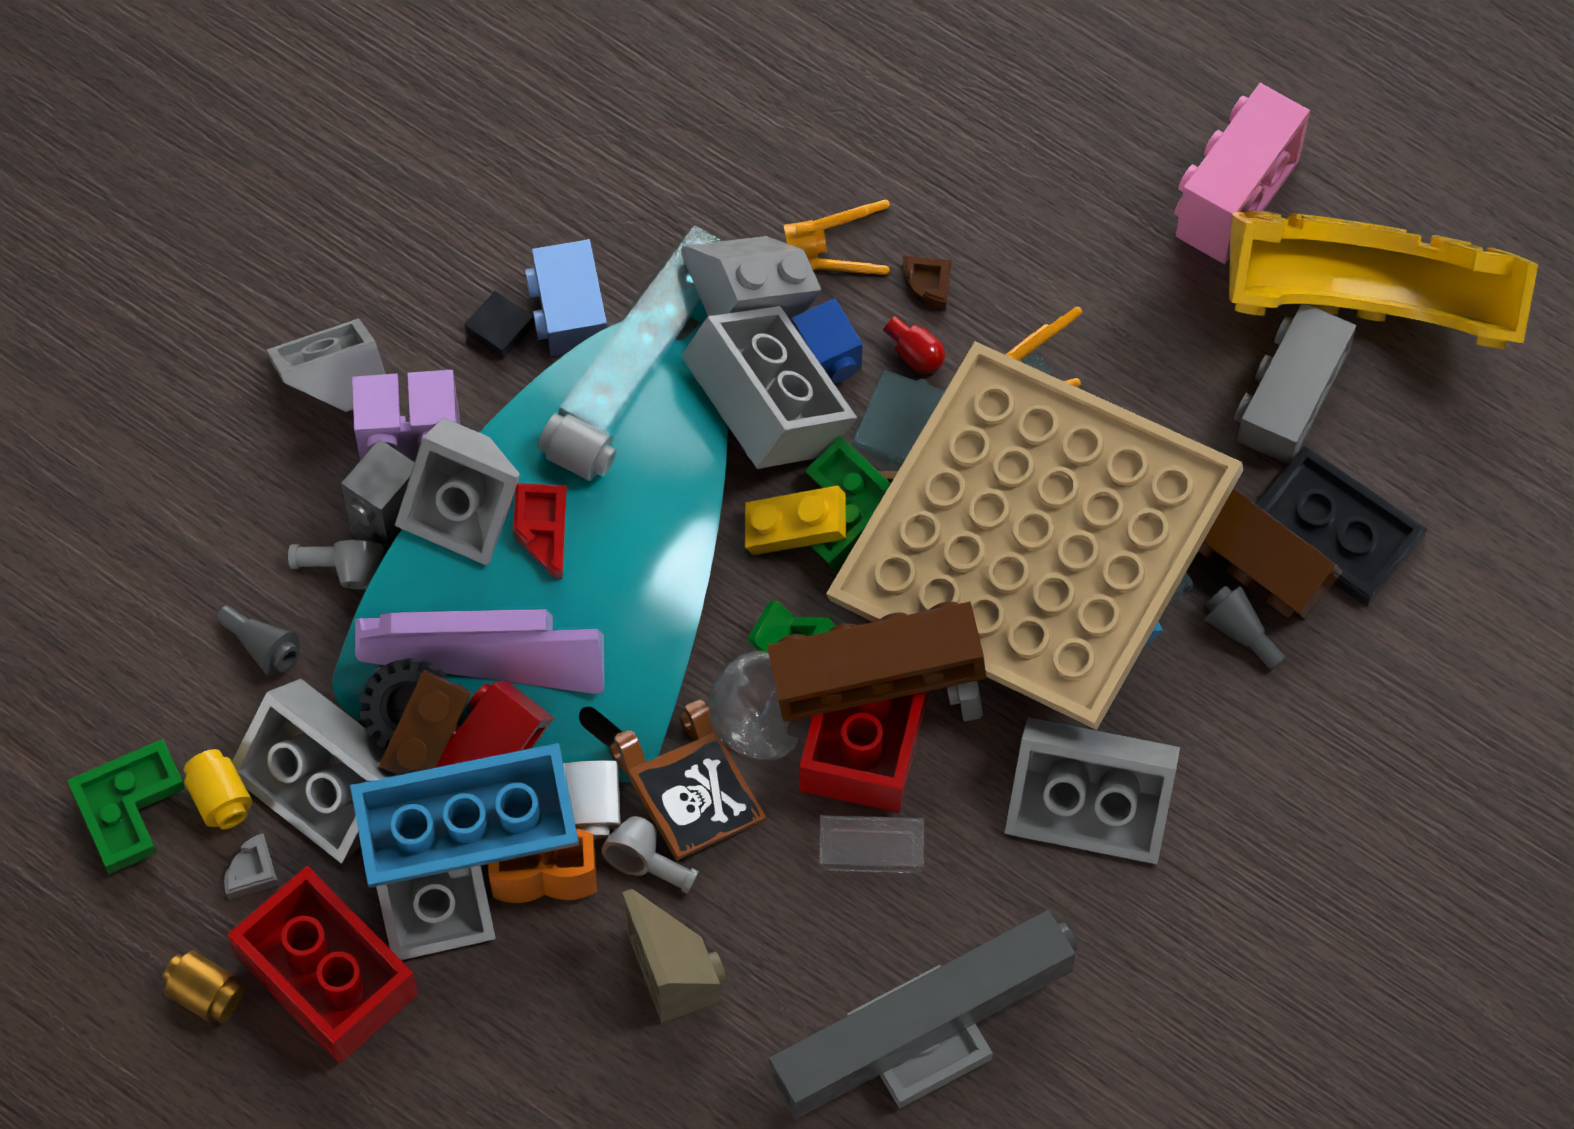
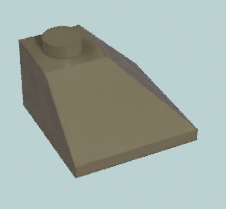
M630 889L622 892L626 932L661 1023L721 1002L720 983L727 981L718 953L715 951L708 954L701 936L635 890Z

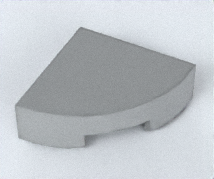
M263 833L246 841L227 869L224 884L228 901L279 886Z

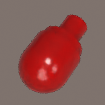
M897 316L888 321L883 331L897 342L894 350L899 354L898 357L909 367L920 374H932L942 367L945 361L944 346L926 328H921L917 324L909 328Z

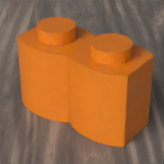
M576 829L579 841L578 846L489 863V879L493 898L507 903H525L536 900L543 895L560 900H576L597 892L593 834L585 830Z

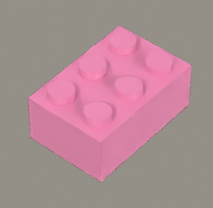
M1262 83L1258 84L1249 98L1244 95L1241 96L1232 109L1229 117L1231 123L1224 132L1220 130L1215 131L1204 150V155L1206 156L1198 167L1192 164L1180 181L1178 190L1183 192L1174 211V215L1179 217L1175 237L1219 262L1226 264L1230 258V222L1232 213L1235 211L1245 213L1246 210H1265L1300 161L1310 110Z

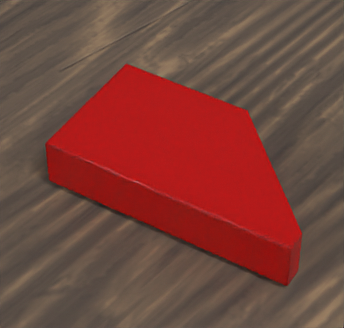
M517 483L515 488L513 537L554 579H562L567 485Z

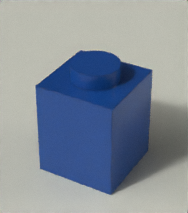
M836 298L791 318L792 324L833 382L845 381L852 377L858 369L862 368L863 344Z

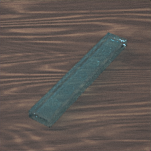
M695 225L692 227L562 403L558 411L559 415L566 417L570 414L606 433L609 431L702 302L680 250L686 245L720 242L723 240Z

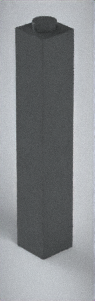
M1047 910L769 1057V1076L796 1120L1073 972L1075 951L1078 950L1075 937L1066 923L1061 922L1057 924L1050 911Z

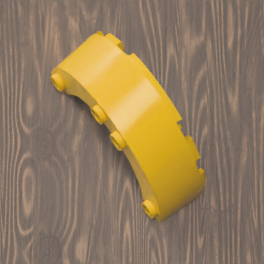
M1246 210L1245 213L1235 211L1232 213L1230 222L1229 300L1232 303H1236L1235 311L1252 315H1265L1266 307L1277 308L1282 304H1310V306L1331 315H1338L1339 307L1357 309L1356 317L1373 321H1385L1386 314L1453 328L1477 336V345L1506 349L1507 341L1524 343L1538 264L1506 251L1487 248V252H1485L1482 247L1471 245V242L1438 235L1431 236L1430 244L1421 242L1422 236L1406 233V229L1296 213H1290L1288 219L1281 218V214L1269 211Z

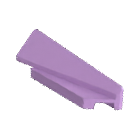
M546 609L401 612L381 614L380 618L355 619V655L360 662L386 665L395 660L415 658L418 661L425 660L432 663L431 666L437 670L441 669L446 674L497 681L508 680L512 683L592 694H601L604 691V634L599 629L553 631V615Z

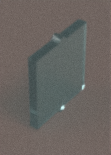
M884 370L854 438L853 445L885 456L889 463H894L896 460L903 463L945 391L927 385L925 379L915 381Z

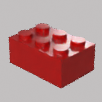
M930 691L812 716L799 766V791L900 813Z
M308 865L227 934L234 956L339 1065L419 995L414 973Z

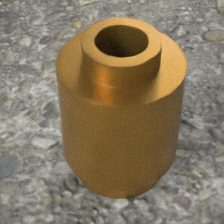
M194 950L189 951L184 956L177 954L170 961L162 976V981L166 983L165 996L206 1021L215 1019L220 1023L226 1022L237 1009L245 990L242 985L236 982L237 977Z

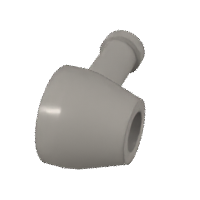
M344 540L336 542L334 546L301 547L300 544H291L288 550L290 569L335 566L341 586L360 590L367 589L384 558L383 545L365 540Z
M633 816L613 830L607 837L601 851L605 860L614 868L635 876H641L649 872L681 888V892L689 894L699 871L694 868L690 870L655 852L657 830L652 823L641 817Z

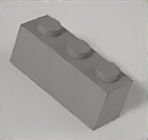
M1308 304L1300 305L1294 319L1285 316L1274 343L1280 345L1274 357L1267 354L1264 356L1254 379L1255 382L1259 383L1254 396L1246 393L1236 411L1234 420L1241 423L1237 442L1289 464L1297 455L1351 349L1356 325Z

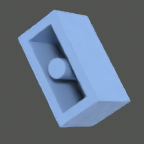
M590 239L532 249L534 268L525 269L530 298L539 297L542 309L533 311L538 340H548L551 357L565 355L586 339L607 328Z

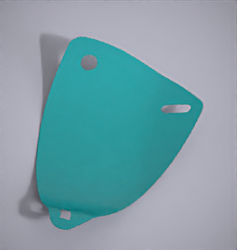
M697 290L682 292L647 315L619 322L586 339L537 376L479 432L490 437L519 472L520 476L517 483L567 485L562 579H554L513 537L515 491L492 560L488 566L402 529L387 551L366 589L334 671L332 681L333 692L338 704L346 713L358 721L361 720L359 711L362 710V703H359L360 696L365 690L366 682L374 675L375 668L379 666V664L360 662L356 658L355 619L380 618L381 614L401 612L546 609L553 615V631L599 629L604 634V691L601 694H592L512 683L555 718L533 748L559 743L563 763L614 761L610 755L609 748L586 730L579 721L581 709L589 706L596 709L622 732L627 730L633 731L639 740L646 762L658 757L682 685L703 608L719 527L726 469L728 425L722 419L720 413L681 357L708 317ZM684 313L700 322L683 340H676L667 334V329ZM557 413L566 417L570 414L613 436L611 447L616 449L617 453L613 464L605 476L602 477L597 474L591 481H588L547 460L546 453L537 449L541 433L552 415ZM446 674V680L453 683H463V688L472 692L458 721V726L461 727L472 712L467 708V705L477 690L486 683L491 686L492 683L500 681ZM619 767V783L631 782L627 774Z

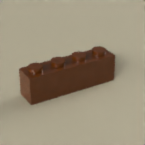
M1234 488L1198 550L1208 559L1215 551L1230 562L1224 571L1248 589L1255 581L1270 592L1264 601L1287 618L1295 611L1304 619H1307L1343 572L1337 564Z
M951 601L942 602L923 612L909 615L902 612L891 613L876 622L858 626L852 623L840 624L825 633L811 636L801 634L789 635L780 639L778 643L767 645L783 722L986 679L984 654L971 601L960 604Z

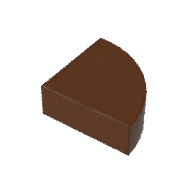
M903 255V276L911 293L922 303L946 311L951 260Z

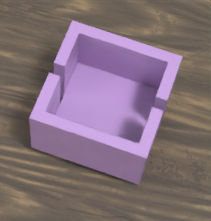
M453 370L408 373L410 422H406L405 416H400L398 373L352 377L354 431L360 461L380 439L415 462L423 437L439 421L446 418L460 424Z

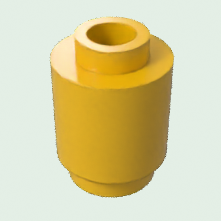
M217 749L204 751L191 758L183 769L186 774L184 784L205 824L209 827L219 826L220 829H229L243 822L248 815L247 811L252 806L253 801L231 759L223 757L221 751Z

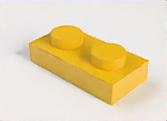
M838 485L745 502V548L752 555L846 539V493Z

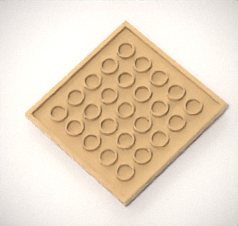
M975 341L826 594L829 601L872 622L879 621L882 617L891 613L902 612L909 615L927 611L942 602L951 601L960 604L971 601L984 654L986 677L1097 730L1241 476L1243 465L1242 462Z

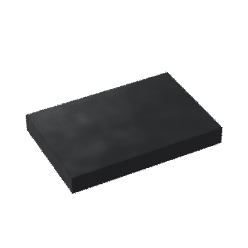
M1305 445L1256 503L1258 507L1337 564L1343 572L1333 584L1367 607L1414 551L1427 532L1426 527Z

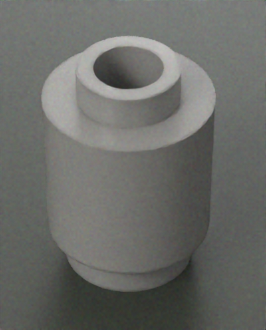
M557 413L552 415L544 427L537 445L538 450L546 453L547 460L588 481H591L597 474L602 477L605 476L613 464L617 450L611 447L613 436L570 414L566 417Z

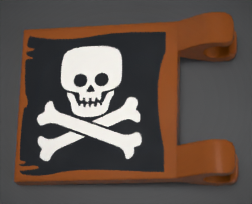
M695 700L687 704L684 708L685 712L680 716V723L685 732L694 740L693 742L647 762L639 740L631 730L617 734L614 737V743L609 748L611 757L614 761H617L618 766L627 774L676 861L758 825L767 818L718 735L711 713L702 700Z

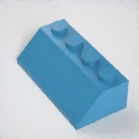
M559 743L350 785L369 888L579 845Z

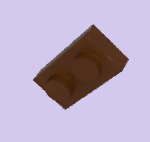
M424 670L379 766L397 775L437 768L472 692Z

